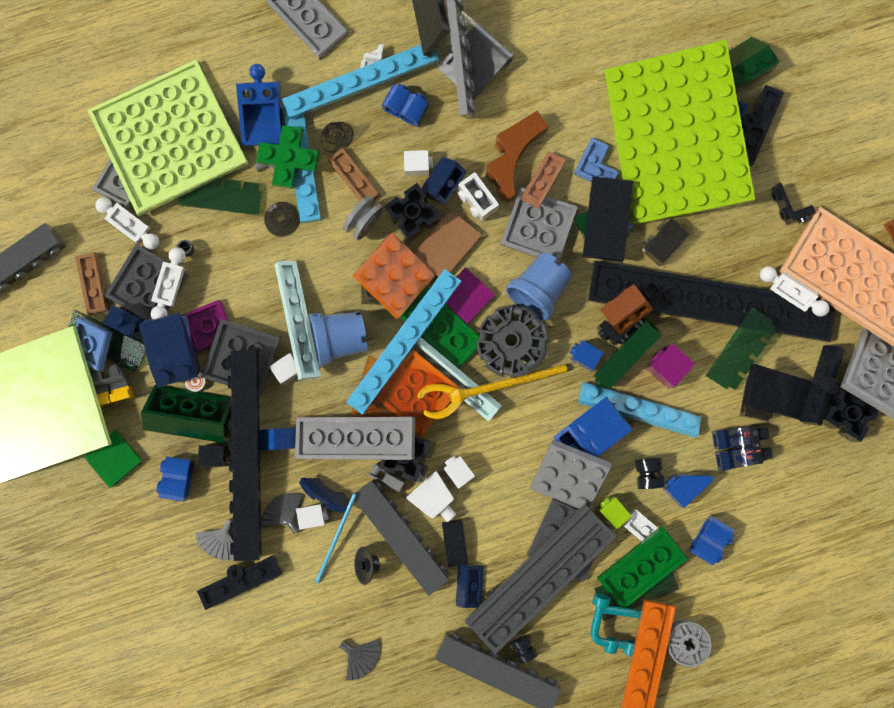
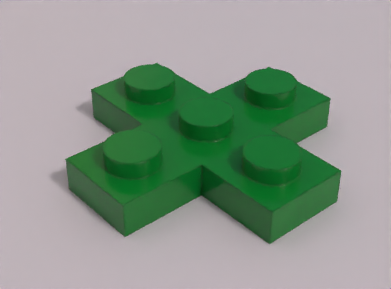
M282 125L279 145L259 142L256 162L262 165L275 166L272 180L274 187L293 189L297 170L317 171L320 152L318 150L301 148L304 132L302 128Z

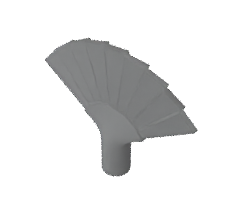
M227 519L223 528L219 530L196 532V538L202 550L217 559H234V555H230V544L233 542L230 535V522H233V520Z

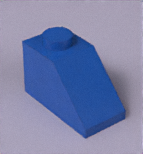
M672 475L665 481L666 486L663 490L679 507L685 508L714 479L712 476Z

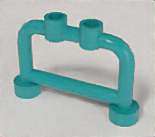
M598 593L594 594L592 604L596 607L590 630L592 641L596 645L604 647V651L607 653L616 654L618 648L624 649V654L632 656L635 641L630 639L623 641L613 637L602 638L599 636L600 624L603 614L640 619L642 610L609 606L610 597Z

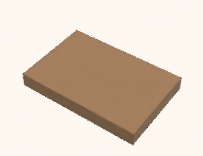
M450 210L414 254L436 277H439L444 269L451 273L482 235L454 211Z

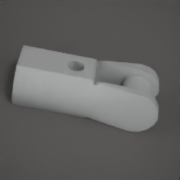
M373 463L372 466L374 467L367 475L400 492L406 480L379 469V465ZM380 471L386 473L383 480L378 478Z

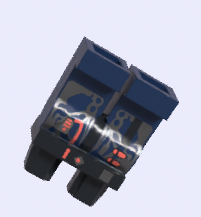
M751 426L711 431L714 449L720 450L736 447V449L715 452L717 468L720 471L763 464V461L773 458L771 447L761 448L760 440L769 439L768 428Z

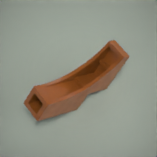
M538 110L496 136V149L500 154L503 153L504 155L487 164L485 175L489 182H494L498 188L496 192L500 199H505L507 203L515 198L513 177L514 169L520 156L532 142L547 133L548 126Z

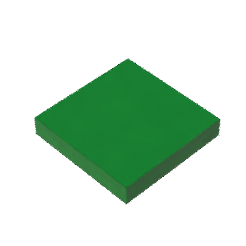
M118 430L113 431L109 435L112 445L89 452L84 456L86 461L109 488L116 485L143 462Z

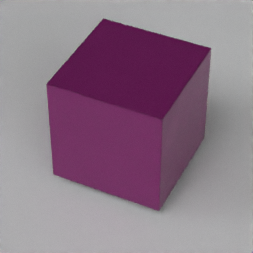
M672 343L661 348L651 358L652 362L646 369L666 388L670 389L676 387L696 364Z

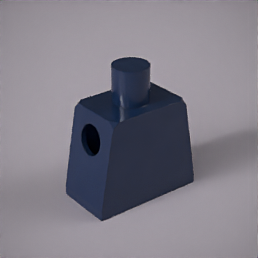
M112 305L103 324L143 342L140 326L136 332H134V329L145 320Z

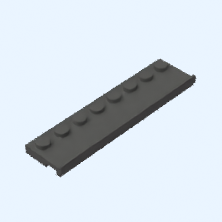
M583 504L465 618L466 624L496 654L606 548L616 536Z

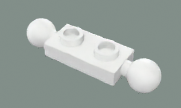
M105 197L99 198L96 201L97 211L103 214L108 213L104 219L135 243L139 244L143 240V245L150 250L156 249L159 246L158 236L152 233L147 234L151 228L121 205L116 203L112 207V202Z
M179 247L170 250L169 259L171 263L163 262L151 300L154 303H158L151 310L152 319L167 316L166 306H174L185 270L184 267L179 266V263L185 260L186 254Z
M771 266L761 269V280L767 283L773 282L770 289L801 310L806 311L809 307H812L813 313L819 317L825 316L829 312V305L826 301H816L819 293L785 271L778 276L776 270Z

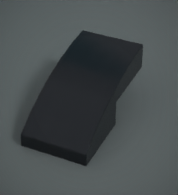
M462 519L442 522L448 567L468 564Z

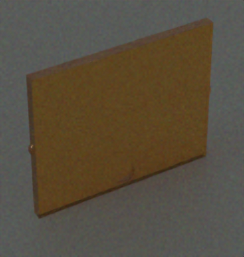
M368 356L361 381L378 358ZM399 366L364 415L352 408L351 414L358 417H415V436L421 437L427 418L424 415V410L429 411L431 409L430 405L435 391L426 393L420 400L417 395L425 386L437 384L439 378Z

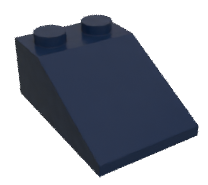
M180 312L139 324L149 367L157 387L198 377L201 366Z

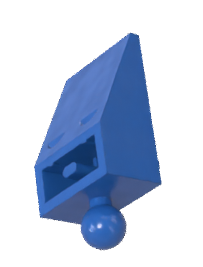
M253 64L249 69V74L254 79V82L236 84L242 146L259 145V142L279 144L282 130L280 81L262 82L266 72L261 64ZM265 89L270 90L271 95L269 97L264 95ZM245 90L250 92L249 98L246 97Z
M606 396L553 438L560 443L598 457L633 429Z

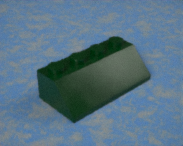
M753 37L729 50L736 93L773 71L780 63L769 45Z
M154 385L141 411L142 427L145 431L224 443L229 432L228 419L232 418L231 409H228V396L166 386L157 387V385Z

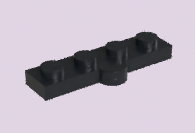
M768 85L763 87L753 113H747L741 119L742 128L745 130L744 140L749 166H753L784 94V92Z
M823 346L800 422L808 425L822 426L830 397L836 394L841 386L840 382L835 379L845 351L841 346Z
M275 555L246 568H243L240 564H233L227 569V577L197 590L204 609L207 610L283 573Z

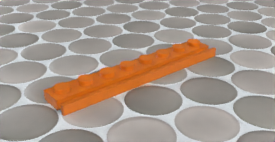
M644 599L621 708H654L676 610L674 605H666L665 603Z

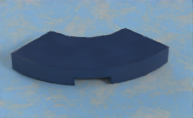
M301 478L299 484L311 499L315 500L316 498L326 504L325 507L330 510L345 513L349 504L345 493L336 492L328 488L320 478Z

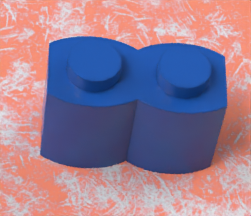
M393 84L382 104L384 111L415 127L419 126L429 107V102L424 95L409 92V88L403 84Z
M166 456L160 466L162 480L158 482L156 489L157 493H159V498L183 502L188 500L194 460Z
M709 515L688 551L711 565L719 563L724 555L722 552L724 547L730 545L734 539V529Z

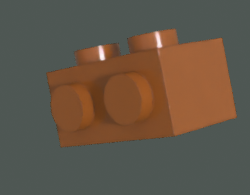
M633 284L600 310L621 335L654 309Z

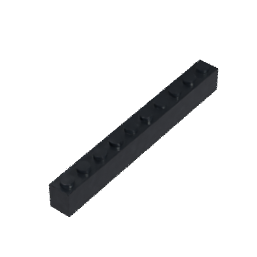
M231 351V355L227 357V366L231 368V376H228L227 380L228 389H231V397H228V409H231L232 418L228 419V429L232 430V438H229L228 442L229 451H232V459H229V472H232V480L229 481V492L233 493V501H230L229 511L233 513V522H230V534H233V542L230 544V555H234V561H258L262 557L259 351Z

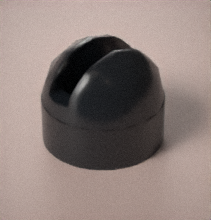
M181 240L176 246L184 250L186 257L194 254V246L189 240Z

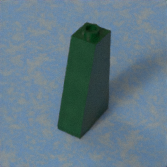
M645 318L644 322L630 334L595 372V382L602 388L607 387L610 389L661 337V331Z

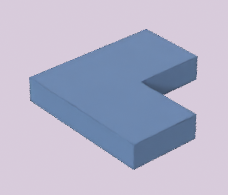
M591 138L574 175L591 182L592 176L616 179L619 172L601 164L609 149V145Z

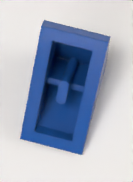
M296 428L260 430V451L295 448Z

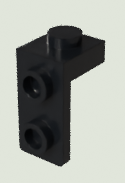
M778 183L771 188L772 198L774 202H777L780 209L779 215L786 225L796 221L798 224L810 220L809 216L816 212L813 205L794 212L782 183Z
M640 319L621 335L605 320L596 329L599 331L598 335L604 341L609 340L613 345L618 342L622 344L629 337L627 333L632 328L636 330L644 321Z

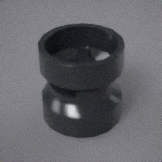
M530 635L518 637L511 642L513 650L517 652L516 657L519 663L528 662L538 656L536 649L531 645Z

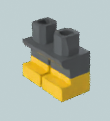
M121 365L109 366L110 377L105 379L102 371L94 370L90 372L101 408L136 398L129 375L124 374Z

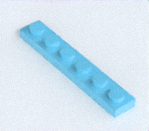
M282 105L285 126L302 128L304 132L301 148L310 149L305 114L290 120L285 105ZM297 170L294 184L300 222L302 224L320 221L321 215L314 172Z
M585 382L581 385L578 398L579 404L593 407L607 396L623 417L695 438L699 435L701 416Z

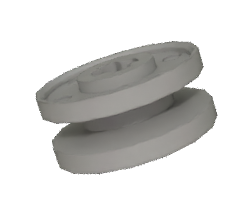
M370 196L363 198L354 207L343 224V230L347 233L356 228L353 238L357 241L361 240L373 228L384 210V207L380 204L371 208L374 200Z
M687 619L674 622L667 646L669 656L681 666L686 667L699 666L705 662L711 653L712 647L710 635L705 628ZM685 640H687V641L690 640V641H691V645H690V646L684 645V641H685Z

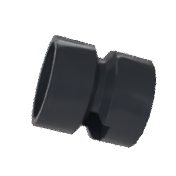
M662 458L635 460L636 472L639 473L637 477L638 489L665 487L664 475L660 474V471L663 470Z

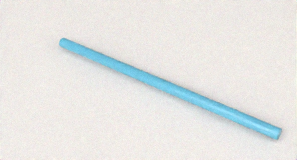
M353 493L316 578V583H319L357 496L355 493Z

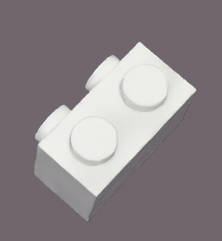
M475 172L458 184V196L464 203L467 201L471 207L469 210L476 219L479 217L481 221H484L498 210V202Z

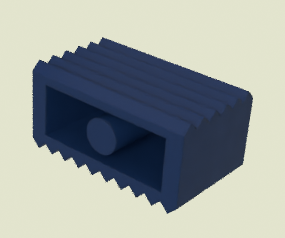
M442 156L421 189L429 199L445 205L453 191H456L455 188L458 187L467 171L457 161Z

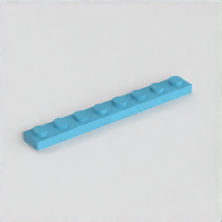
M418 45L285 97L282 101L291 120L439 62L436 50L430 57L423 56L422 46Z
M446 269L443 270L346 401L347 404L364 415L462 282Z

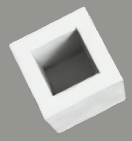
M428 150L404 151L405 176L429 175V169H433V159L428 157Z
M291 353L269 366L282 385L298 376L294 356Z
M454 455L444 462L447 465L444 467V470L458 489L475 477L461 456L456 458Z
M323 503L296 509L299 530L323 526L327 524L326 520H329L328 509L324 508Z

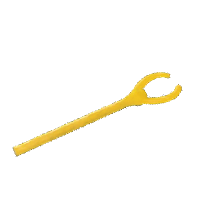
M564 364L532 372L522 377L509 378L470 389L454 388L444 384H431L422 388L417 397L420 400L426 393L432 391L449 393L452 403L447 408L439 412L424 410L425 416L441 419L451 415L468 397L567 372V366Z

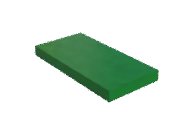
M427 286L400 316L403 321L406 322L429 291ZM445 304L421 338L459 369L477 350L479 335Z
M660 526L597 576V579L620 607L627 608L688 560V558L665 528Z

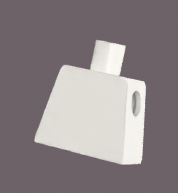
M437 471L432 473L406 497L432 519L440 514L448 522L456 515L449 506L454 498Z

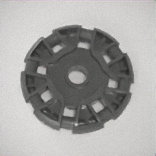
M507 305L496 309L495 313L491 316L488 315L484 319L478 331L480 335L479 340H477V350L481 360L485 361L486 367L490 371L502 377L509 375L511 378H516L531 373L530 370L534 367L538 368L548 352L546 347L547 342H549V332L545 322L540 320V315L526 306L515 307V305ZM519 315V321H512L513 316ZM501 318L503 322L496 326L495 322ZM530 323H533L535 326L532 330L527 327ZM490 334L493 335L492 342L487 341V336ZM515 335L517 343L514 346H509L507 339ZM533 340H539L538 347H533ZM493 351L498 355L494 359L490 356ZM528 355L531 360L524 364L521 359ZM506 361L512 362L511 367L505 366Z

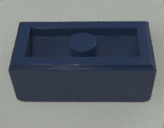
M458 565L456 606L461 608H477L481 604L483 565Z

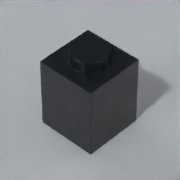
M199 445L198 466H227L229 459H231V451L228 450V446Z

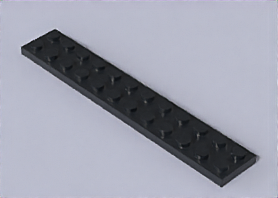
M594 261L588 295L589 302L607 304L619 296L626 288L634 284L654 309L651 311L653 313L831 342L835 308L830 305L827 315L819 317L813 313L812 307L803 311L771 290Z

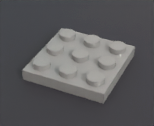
M520 187L500 245L536 258L542 252L548 253L557 258L554 262L558 264L578 207L546 196L538 209L521 200L526 189Z
M552 439L533 478L530 489L578 509L583 504L590 508L611 469L612 463Z

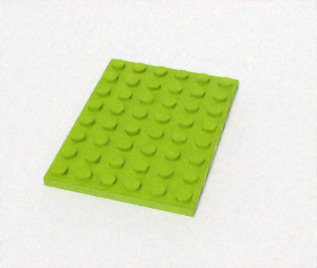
M727 40L604 70L622 177L625 181H633L629 212L631 225H639L755 201Z

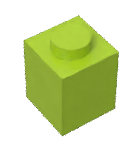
M614 496L611 498L605 497L599 503L600 507L597 509L615 530L632 517Z

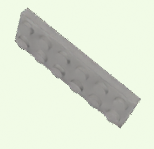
M446 0L459 113L462 117L471 119L474 118L477 107L476 101L472 100L471 92H474V82L470 80L469 72H472L471 60L467 57L470 45L469 40L465 38L464 32L467 30L466 18H463L462 10H465L464 0Z
M415 417L296 418L295 459L414 460Z

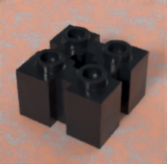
M418 183L404 191L405 198L402 200L396 197L384 205L385 212L394 224L400 223L398 225L399 232L408 244L421 235V228L426 226L429 230L441 221V215L432 202L428 205L426 204L427 196ZM409 211L413 213L417 211L416 216L410 217Z
M840 387L839 391L830 397V401L833 403L831 406H827L822 424L830 429H839L838 434L851 442H862L869 430V427L866 426L867 421H874L880 410Z
M415 437L414 460H381L379 469L392 474H401L403 472L401 477L415 482H423L428 469L424 462L426 458L432 457L436 442L422 437Z

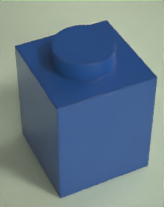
M582 340L579 344L575 342L569 353L572 354L570 360L591 372L595 369L604 352Z

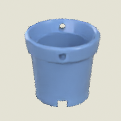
M542 252L518 278L511 279L506 286V292L518 307L526 306L540 315V320L545 321L554 314V306L572 278V273L563 262L560 266L555 263L556 257Z
M360 311L327 315L310 313L313 341L320 367L331 364L333 360L368 351V344L364 341L366 331Z

